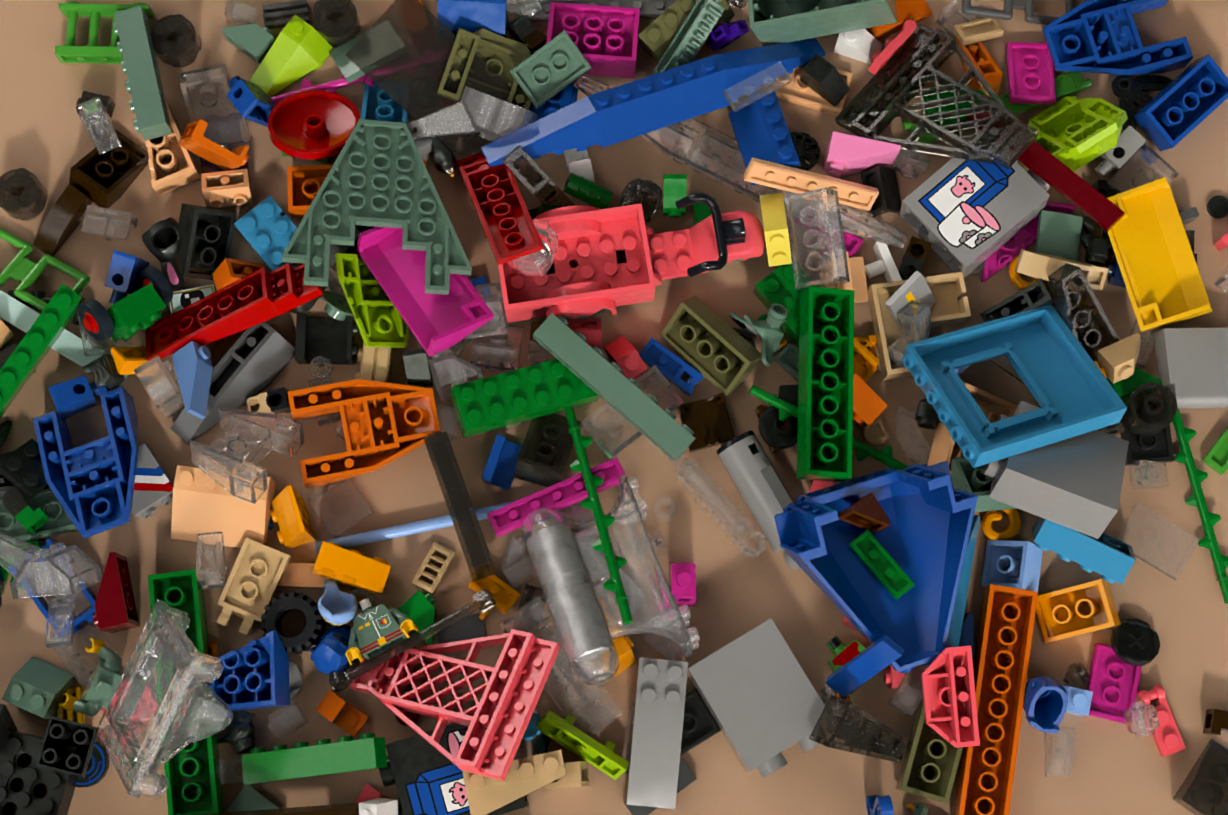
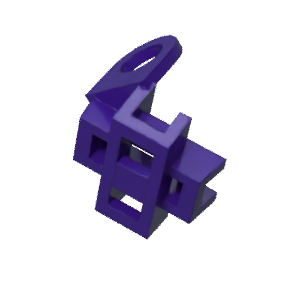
M728 21L725 24L719 25V28L711 31L710 36L712 39L708 41V44L713 51L725 48L749 32L746 21Z

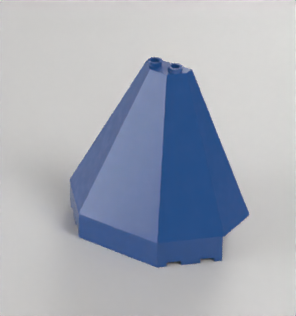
M948 461L927 466V464L911 465L902 470H896L895 467L886 468L803 494L796 498L797 503H790L783 509V513L774 516L781 543L780 546L872 645L882 636L887 635L904 649L903 655L890 664L894 670L899 673H907L912 671L913 667L930 665L945 649L978 495L954 489ZM871 492L890 520V526L877 533H872V535L915 583V586L897 601L849 546V543L861 535L865 529L842 521L838 517L839 512Z

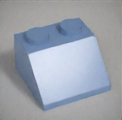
M987 540L981 586L985 587L989 584L1038 592L1043 550L1029 541Z

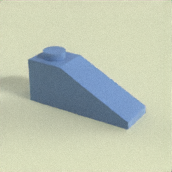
M191 341L172 354L171 357L186 412L203 419L206 417L213 365L209 349L204 345L201 346Z

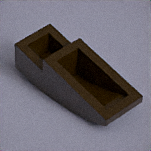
M69 184L44 220L33 245L43 253L54 257L79 226L80 217L92 204L88 196Z

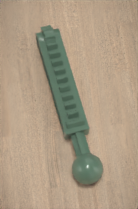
M696 0V4L651 75L693 61L725 8L719 5L722 0Z

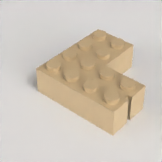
M963 272L924 277L937 302L906 334L899 330L885 302L907 280L870 286L868 289L869 305L877 340L883 381L913 377L910 371L905 368L902 358L907 344L928 339V328L963 324L969 320L971 312L968 297L964 296L966 287Z

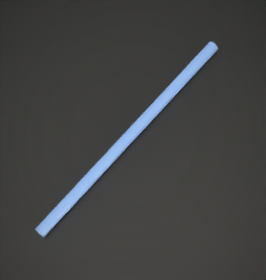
M513 502L324 541L339 544L342 548L354 547L488 519V513ZM323 541L315 542L317 554H319Z

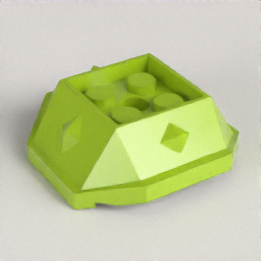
M1066 96L1030 118L1027 135L1069 169L1076 171L1117 145L1122 126L1128 117L1126 111L1101 98L1086 97L1077 99V96Z

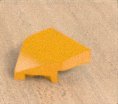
M876 335L854 337L853 373H857L865 383L877 370V365L880 363L876 352Z

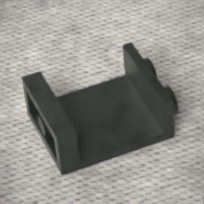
M297 313L295 360L297 363L354 365V358H358L359 350L358 344H355V335H359V328L354 316L348 315V318L340 321L334 318H309L307 314Z

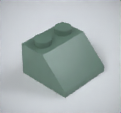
M31 657L12 676L1 700L45 719H50V716L57 717V711L60 707L58 703L64 702L66 696L63 693H66L71 687L76 675L38 658Z

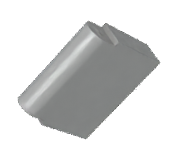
M1228 327L1164 328L1154 333L1158 379L1162 383L1159 387L1164 388L1167 407L1169 409L1228 408Z

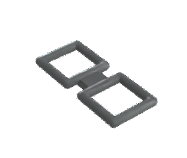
M962 0V13L965 15L1011 20L1013 9L1024 10L1027 23L1049 25L1059 18L1034 14L1033 0H1004V10L971 6V0ZM1065 0L1067 13L1075 8V0Z

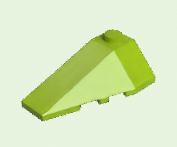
M294 15L280 32L249 82L258 85L269 97L277 96L287 86L295 81L296 83L303 79V76L312 70L316 71L330 57L329 51L334 48L311 25L297 15Z

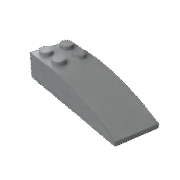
M639 657L626 805L675 809L688 672L687 661Z

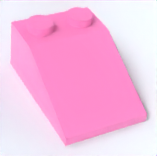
M833 131L827 146L822 172L827 173L831 177L838 178L862 173L877 166L886 167L893 165L901 145Z

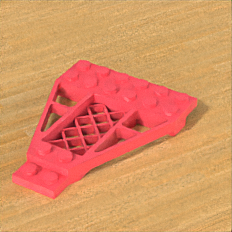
M511 629L510 633L416 648L398 646L368 661L363 656L364 660L360 662L349 686L355 691L374 695L378 701L460 770L505 781L558 655L560 646L557 642L538 639L533 633ZM505 644L495 667L475 663L482 647ZM470 649L465 661L438 655ZM421 662L423 668L412 674L414 666ZM442 667L444 673L432 679L430 673ZM463 672L465 678L453 684L451 677ZM427 675L429 681L417 687L415 681ZM484 677L486 683L474 689L472 682ZM447 680L449 687L438 692L436 686ZM412 684L413 690L402 695L405 686ZM468 685L471 691L459 697L457 690ZM432 688L434 695L422 700L420 694ZM453 693L455 700L443 705L441 699ZM483 693L481 700L479 701L478 696ZM415 697L418 699V702L409 701ZM474 698L476 705L464 711L462 704ZM438 702L440 708L430 705ZM459 707L461 713L454 712L451 710ZM411 712L439 719L432 736L426 734L407 718L404 713ZM449 723L468 727L456 757L439 745L444 730Z

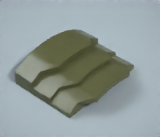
M459 28L436 95L484 116L522 126L531 100L510 73V70L531 56V53L526 44L503 37L484 28L473 33Z

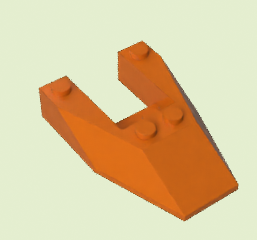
M354 379L287 392L291 415L294 420L340 412L347 452L300 460L303 483L306 488L327 485L376 471L441 435L433 388Z

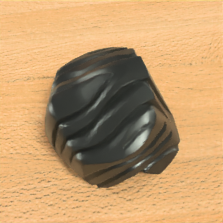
M104 354L83 366L85 373H92L95 376L96 385L99 387L107 386L108 391L119 388L124 381V376L118 373L113 356L110 354Z

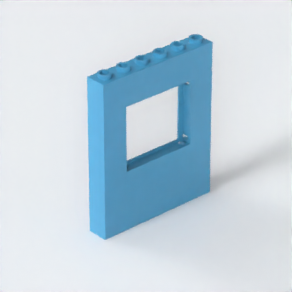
M1052 304L907 344L902 358L905 368L910 371L915 383L922 389L928 403L933 406L940 421L945 424L951 438L956 441L962 450L963 456L970 462L973 468L1120 423L1127 410V406ZM1005 355L1041 408L990 423L954 369Z

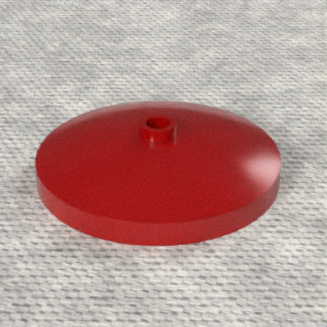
M325 90L298 92L284 98L271 110L267 122L269 137L280 151L292 157L310 160L332 157L340 154L360 119V114L353 102L338 93Z

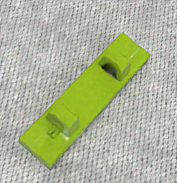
M548 710L539 720L536 726L539 731L614 780H617L627 770L630 763L613 752L616 744L607 740L602 745L573 726L576 718L569 713L565 718H561Z

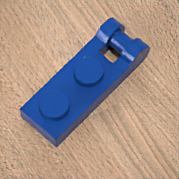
M653 338L650 339L639 353L644 363L688 396L694 391L693 387L695 384L700 383L704 378L697 370ZM684 372L689 375L686 382L680 379Z

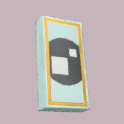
M215 285L172 292L173 299L170 302L171 314L216 292Z

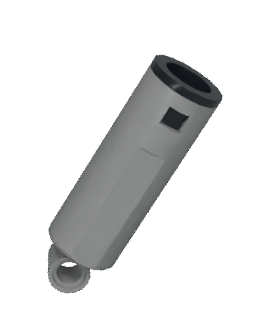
M753 430L748 431L716 450V453L775 553H778L784 549L780 546L781 543L774 516L783 513V509L787 505L795 502ZM784 551L783 556L786 564L792 569H799L798 564Z

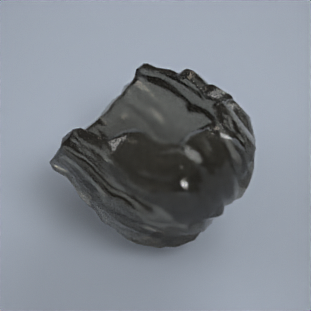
M634 179L624 187L621 193L620 207L642 203L644 221L650 222L661 205L662 190L652 180Z

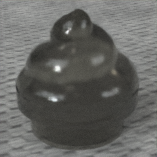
M1073 663L1068 666V671L1065 673L1063 681L1074 686H1084L1086 681L1090 680V677L1082 663Z

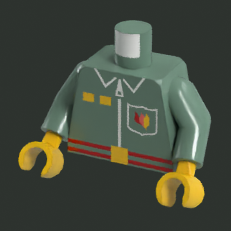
M366 598L358 603L362 614L353 619L354 626L350 629L348 650L345 655L350 665H352V661L356 658H359L360 662L364 660L362 655L368 661L408 641V633L413 629L416 631L419 629L403 612L394 607L386 608L384 604L375 607L372 599Z
M90 638L92 647H85V650L100 657L80 700L68 693H63L67 699L64 704L58 703V705L69 711L74 710L87 716H95L101 708H108L123 677V666L121 665V657L108 647H105L104 641Z

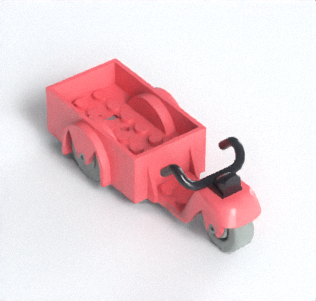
M694 193L676 201V207L682 209L691 204L702 202L708 206L712 215L689 229L654 234L653 229L645 224L642 203L600 210L592 206L578 205L560 207L543 212L533 219V223L544 249L498 265L507 323L543 317L548 318L551 313L556 317L561 315L564 319L585 318L599 314L606 309L611 310L612 316H616V306L654 301L655 286L662 285V280L687 276L693 277L711 270H720L726 263L746 261L749 258L761 256L765 248V236L761 221L754 213L748 211L721 213L716 201L705 193ZM625 250L627 263L618 264L616 251ZM553 261L555 273L546 275L544 262Z

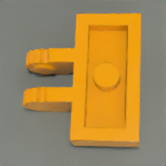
M483 566L468 584V587L477 595L467 609L472 612L479 605L482 598L486 600L489 604L481 611L479 616L483 621L494 607L506 615L521 595Z

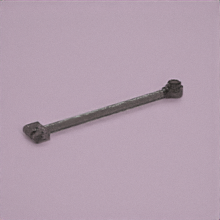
M487 589L479 591L472 595L473 602L348 672L347 670L344 672L342 670L332 672L329 675L331 689L333 692L345 690L357 677L479 609L482 613L496 606L495 599Z

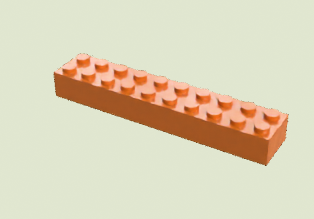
M994 584L984 587L973 669L980 746L963 747L953 815H1009L1038 592Z

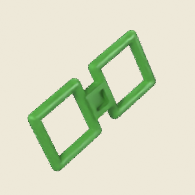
M0 228V238L21 249L0 273V287L9 278L15 280L20 284L14 290V295L43 311L48 303L26 291L48 265L76 279L78 282L72 289L78 294L89 284L90 277L49 254H45L37 264L26 259L33 250V246Z

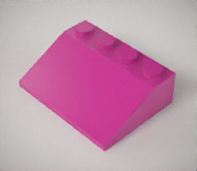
M551 2L546 44L565 30L592 67L583 75L635 78L640 9Z

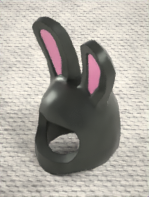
M169 217L151 226L142 235V241L161 263L162 273L167 278L171 289L175 291L183 286L184 278L175 262V258L180 256L178 222Z

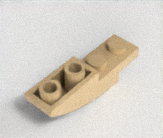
M1021 249L1015 272L1086 290L1088 288L1102 290L1109 268L1105 266L1069 260L1061 256Z

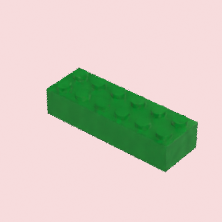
M557 359L452 387L450 392L463 438L564 411L569 406L575 408L597 402L599 396Z

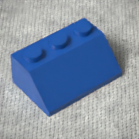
M438 0L439 39H443L446 42H455L459 28L471 33L484 28L507 38L508 12L506 0Z

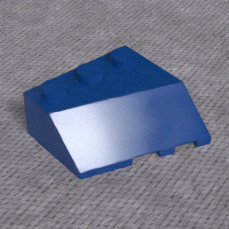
M275 630L258 640L255 639L247 643L248 645L238 650H232L209 662L211 711L230 712L290 706L289 656Z

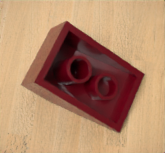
M117 552L109 553L95 603L96 612L93 613L95 626L99 627V630L109 633L140 627L127 557Z

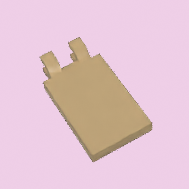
M246 537L217 603L223 606V609L216 623L230 626L234 614L244 618L238 632L252 635L255 622H263L261 616L262 614L265 615L266 610L264 608L266 605L271 604V599L274 598L291 555Z

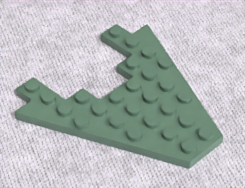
M359 119L284 250L282 262L305 264L304 285L328 287L330 244L354 246L355 225L401 228L403 250L425 251V293L448 295L450 274L471 275L472 267L407 124Z

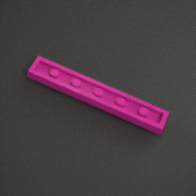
M617 457L591 468L592 475L601 477L604 481L596 488L597 493L627 481V476ZM579 473L488 513L487 518L496 536L500 537L586 499L588 493L583 475Z

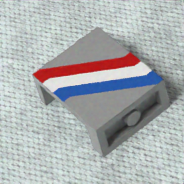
M146 443L138 447L131 511L139 519L142 517L146 519L156 512V508L162 504L165 506L172 503L173 485L154 457L155 453L152 448Z

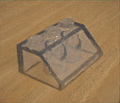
M440 352L434 354L432 359L428 360L441 401L451 399L450 392L453 386L483 379L481 368L452 353Z

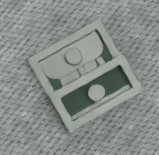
M1041 210L1039 212L1035 252L1057 255L1065 259L1078 261L1083 217Z

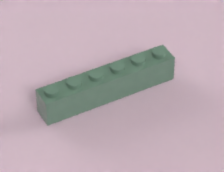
M141 6L115 12L116 22L113 23L115 34L120 39L117 42V47L120 55H123L124 58L121 61V66L124 74H127L128 80H125V85L128 93L132 96V99L129 100V105L132 113L136 115V119L133 120L137 133L142 134L145 141L172 134L148 18Z

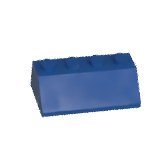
M775 91L753 94L728 113L746 169L752 157L794 168L799 167L800 160Z

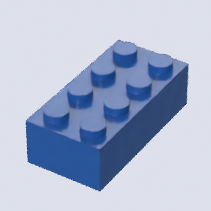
M1210 55L1196 59L1139 110L1133 118L1160 151L1173 148L1228 98V78Z

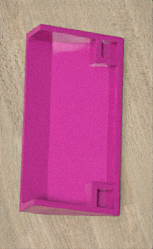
M374 227L359 233L356 251L429 357L452 347L494 318V314L466 275L450 274L448 295L425 293V251L403 250L401 228Z

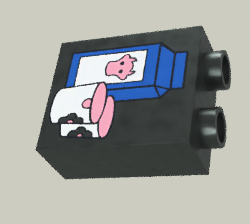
M455 723L446 726L439 745L456 757L468 727ZM434 730L425 733L432 736ZM419 734L385 744L388 753L387 767L379 768V772L385 787L394 784L397 786L401 801L398 804V815H471L462 773L463 770L455 766ZM526 795L487 815H501L529 806Z

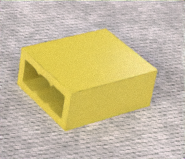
M783 192L760 195L769 267L792 264Z

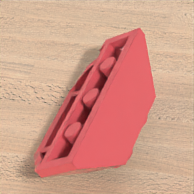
M971 646L946 647L921 673L925 723L955 748L980 746Z

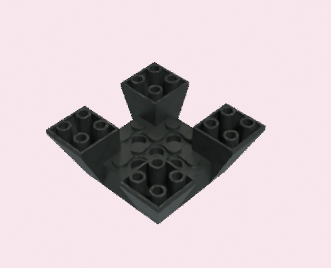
M0 704V815H13L12 806L14 804L17 806L15 815H67L78 776L85 777L99 728L50 716L44 738L18 732L6 705ZM30 755L31 764L27 766L26 759ZM21 780L24 781V788L22 790L19 789V782ZM44 785L47 787V794L45 796L42 795Z

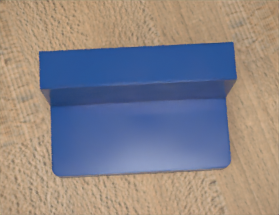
M497 434L481 478L482 481L505 490H510L524 447L507 441L506 437Z

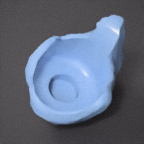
M325 580L323 583L325 586L323 596L318 600L319 613L326 622L334 626L347 624L357 614V599L353 594L340 591L334 580Z

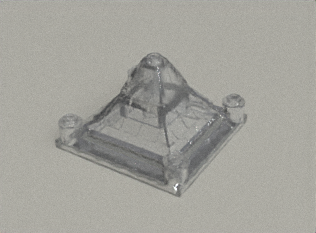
M158 599L123 671V677L97 727L99 728L97 734L129 796L137 798L141 794L153 798H159L161 794H164L168 788V779H166L165 773L157 771L161 763L165 764L191 742L200 741L224 730L226 726L230 725L233 718L230 706L207 683H212L221 676L223 665L220 659L198 652L185 633L190 623V618L186 611L170 607L166 602Z

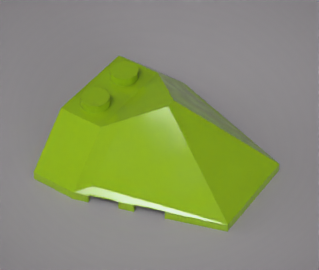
M335 254L338 279L365 346L372 348L407 347L410 328L365 262L359 260L357 254Z

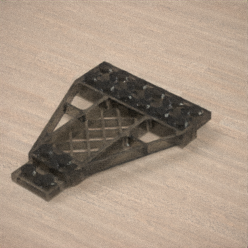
M923 24L918 26L906 42L899 47L886 64L835 118L838 125L858 137L901 145V149L989 164L995 161L1007 169L1015 163L1038 136L1036 129L1019 121L1013 112L1007 109L956 42L954 36L939 28L934 31ZM953 53H956L969 69L959 81L938 71ZM972 78H975L990 99L966 85ZM932 81L936 84L935 87L922 88L926 82ZM948 91L954 93L953 97L940 99V93ZM937 94V100L924 102V96ZM921 97V103L908 105L912 98ZM967 101L972 103V107L958 109V103ZM955 104L956 110L942 112L941 106ZM939 107V113L926 115L925 109ZM922 110L923 116L915 111ZM988 112L991 117L977 119L976 113ZM973 114L974 120L960 123V116ZM898 116L917 126L906 140L879 136L891 121ZM957 117V123L944 126V119ZM938 120H940L941 126L938 125V124H936V123L933 122V121H938ZM984 126V128L979 132L978 127ZM975 128L976 134L962 136L961 130ZM959 130V136L952 133L953 131ZM923 133H929L952 147L916 141Z

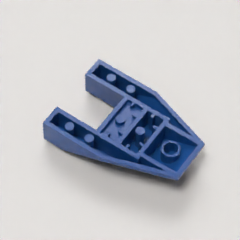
M1086 0L1042 29L1056 71L1117 75L1165 73L1185 68L1193 58L1186 37L1147 47L1142 45L1132 15L1164 7L1168 0Z
M123 387L100 394L109 436L79 447H72L67 421L56 411L33 419L46 482L83 538L123 525L131 520L138 457V417L133 397Z

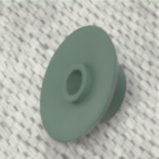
M323 291L322 297L327 303L324 310L329 316L340 321H344L347 315L353 316L346 297L332 291Z

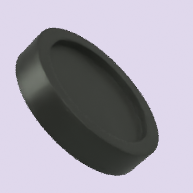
M1220 195L1212 197L1207 203L1208 213L1218 219L1225 217L1228 214V199Z

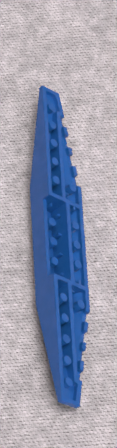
M816 38L712 55L589 95L481 147V151L489 166L519 162V158L524 157L537 159L541 158L542 154L553 152L555 155H560L565 150L577 149V152L588 150L589 146L600 145V148L607 147L737 103L738 98L754 94L757 88L765 84L769 86L774 83V79L782 75L786 77L793 73V69L799 66L803 68L816 53L821 57L825 56V51Z

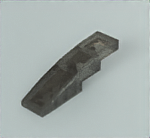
M520 145L502 160L542 204L560 207L576 206Z

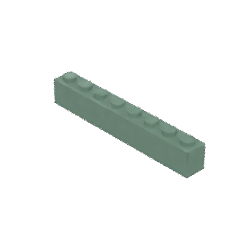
M551 313L533 333V339L672 461L676 462L696 439L692 436L694 432L687 425L683 424L681 426L674 420L676 416L670 410L660 408L657 405L658 400L650 393L644 394L639 389V383L632 377L627 379L621 374L623 370L615 362L609 363L603 358L605 354L598 347L593 346L592 348L585 342L587 339L578 330L573 332L568 327L569 323L561 315L556 317Z

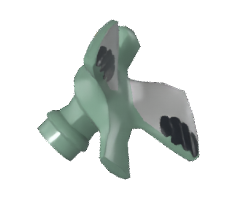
M772 304L767 310L768 316L764 320H754L746 314L743 315L744 319L733 312L729 314L741 330H744L751 336L761 337V358L765 366H771L773 353L780 351L788 344L786 339L782 340L784 330L781 324L787 320L789 313L788 309L783 305Z

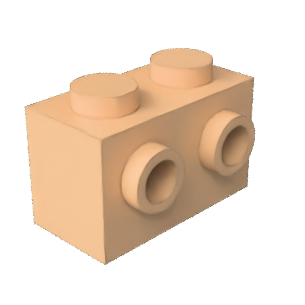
M247 168L201 174L202 193L206 207L221 208L253 204L252 188Z

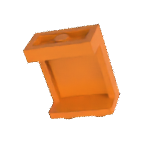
M198 119L187 124L178 142V145L225 171L244 166L247 162L249 146L246 144L229 151L203 136L209 123Z

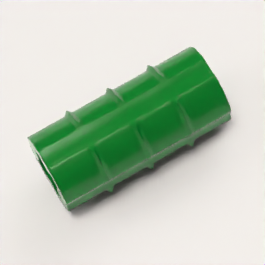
M574 173L569 175L563 188V192L600 209L608 207L613 195L612 191Z

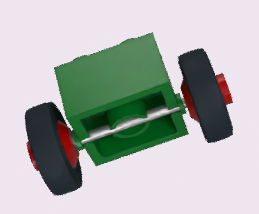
M154 266L142 269L137 274V282L140 289L112 304L108 310L95 299H89L81 303L78 307V315L86 331L97 341H104L111 337L114 342L121 339L125 342L134 337L140 329L144 331L154 325L155 321L162 317L161 312L167 307L166 305L173 299L171 286L159 269Z

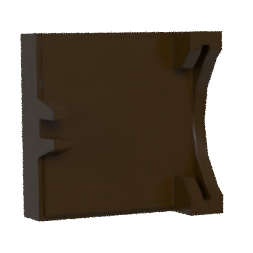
M724 393L695 402L678 404L677 410L681 424L687 425L694 432L692 436L696 438L688 447L690 453L724 444L735 438L725 405Z

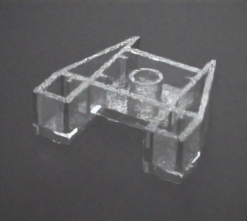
M219 408L218 419L221 431L209 446L192 440L189 442L192 463L233 496L255 504L267 490L266 468L259 466L271 450L293 457L304 443L303 422L279 414Z

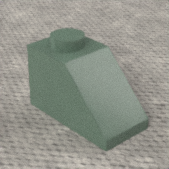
M256 23L224 27L221 30L225 40L259 65L275 42L274 33L265 26L261 28Z

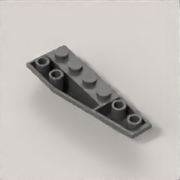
M265 322L248 328L212 371L206 417L200 419L186 412L184 407L170 429L188 444L245 404L248 398L256 396L267 388L295 356V348Z

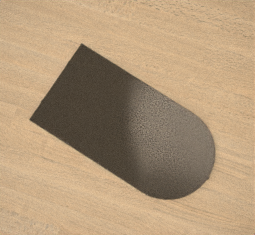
M396 0L348 50L345 56L434 138H438L445 147L465 155L483 154L481 147L508 135L512 129L514 122L502 118L510 93L509 87L500 76L475 54L459 101L437 94L456 36L418 0ZM466 58L461 60L458 69L461 77L468 61ZM448 76L443 89L456 94L461 80L453 81ZM513 99L508 113L515 116V103Z

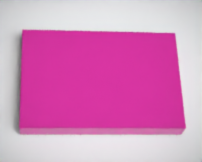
M1007 42L1006 63L1009 103L1054 105L1056 102L1054 66L1047 43Z
M1100 643L1094 644L1086 690L1093 692L1089 716L1131 725L1142 666H1132L1124 663L1116 656L1112 646Z

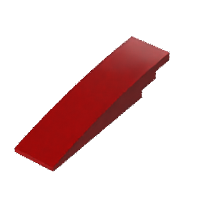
M483 153L458 160L459 172L497 264L499 265L543 250L544 246L509 164L489 166Z
M287 263L270 273L263 267L171 314L146 329V359L151 362L171 356L191 341L202 346L258 325L323 295L322 286L304 285L305 264L293 268L290 263Z

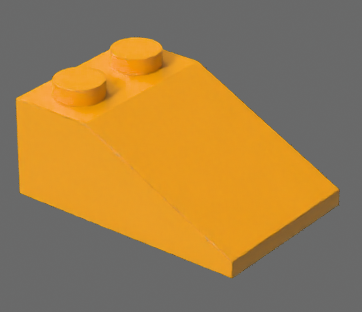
M292 485L286 486L271 501L273 508L270 509V513L274 523L278 522L280 531H277L280 544H285V547L292 549L316 541V537L303 496Z
M1104 579L1045 593L1037 597L1036 613L1045 643L1121 625L1109 582Z

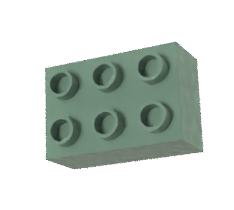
M748 0L750 28L763 46L897 23L895 0Z

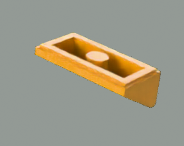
M146 346L111 348L113 360L120 375L154 374L161 362V359L151 362L146 359Z

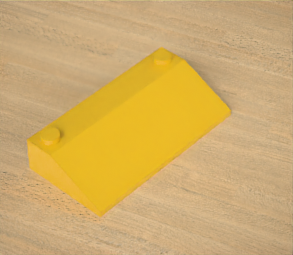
M1166 177L1108 197V200L1125 212L1124 216L1108 231V235L1141 332L1212 312L1207 292Z

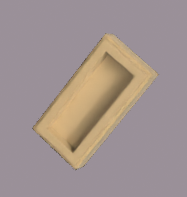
M983 18L954 25L953 33L962 46L1002 37L1004 32L995 18Z

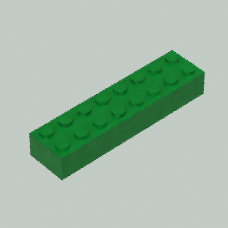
M808 286L800 293L797 479L844 482L852 478L854 290Z

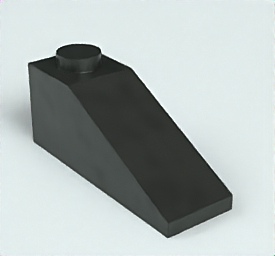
M1040 279L987 309L980 315L985 323L1052 304L1054 307L1058 305V302L1049 285Z

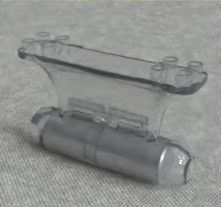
M625 474L619 476L618 498L613 508L607 514L614 516L615 522L607 528L614 555L626 559V564L619 569L625 594L628 596L627 601L633 623L629 625L623 624L618 603L615 601V592L606 590L603 587V584L611 577L604 552L596 551L592 548V545L600 538L596 524L573 534L567 518L559 509L544 506L529 512L521 527L525 545L571 671L577 680L590 686L604 684L618 670L620 664L619 655L613 639L632 634H655L675 643L685 657L692 656V650L699 648L698 641L700 636L696 626L686 628L691 626L689 608L687 604L678 607L674 595L670 592L643 521L648 519L646 512L648 506L645 498H640L638 492L640 487L636 476L627 478Z

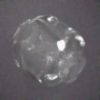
M1145 700L1130 703L1131 708L1124 711L1128 732L1135 734L1136 737L1156 734L1155 730L1159 728L1160 724L1155 706L1151 704L1146 705Z

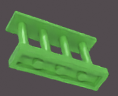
M75 1L59 3L58 8L65 17H68L66 44L55 46V55L61 63L121 64L124 58L123 55H120L117 47V42L120 39L115 34L113 23L116 22L114 13L138 6L142 7L147 18H154V12L149 5L142 2L134 3V5L80 4ZM77 17H90L89 41L86 46L75 45ZM100 17L113 18L111 44L108 47L98 46Z

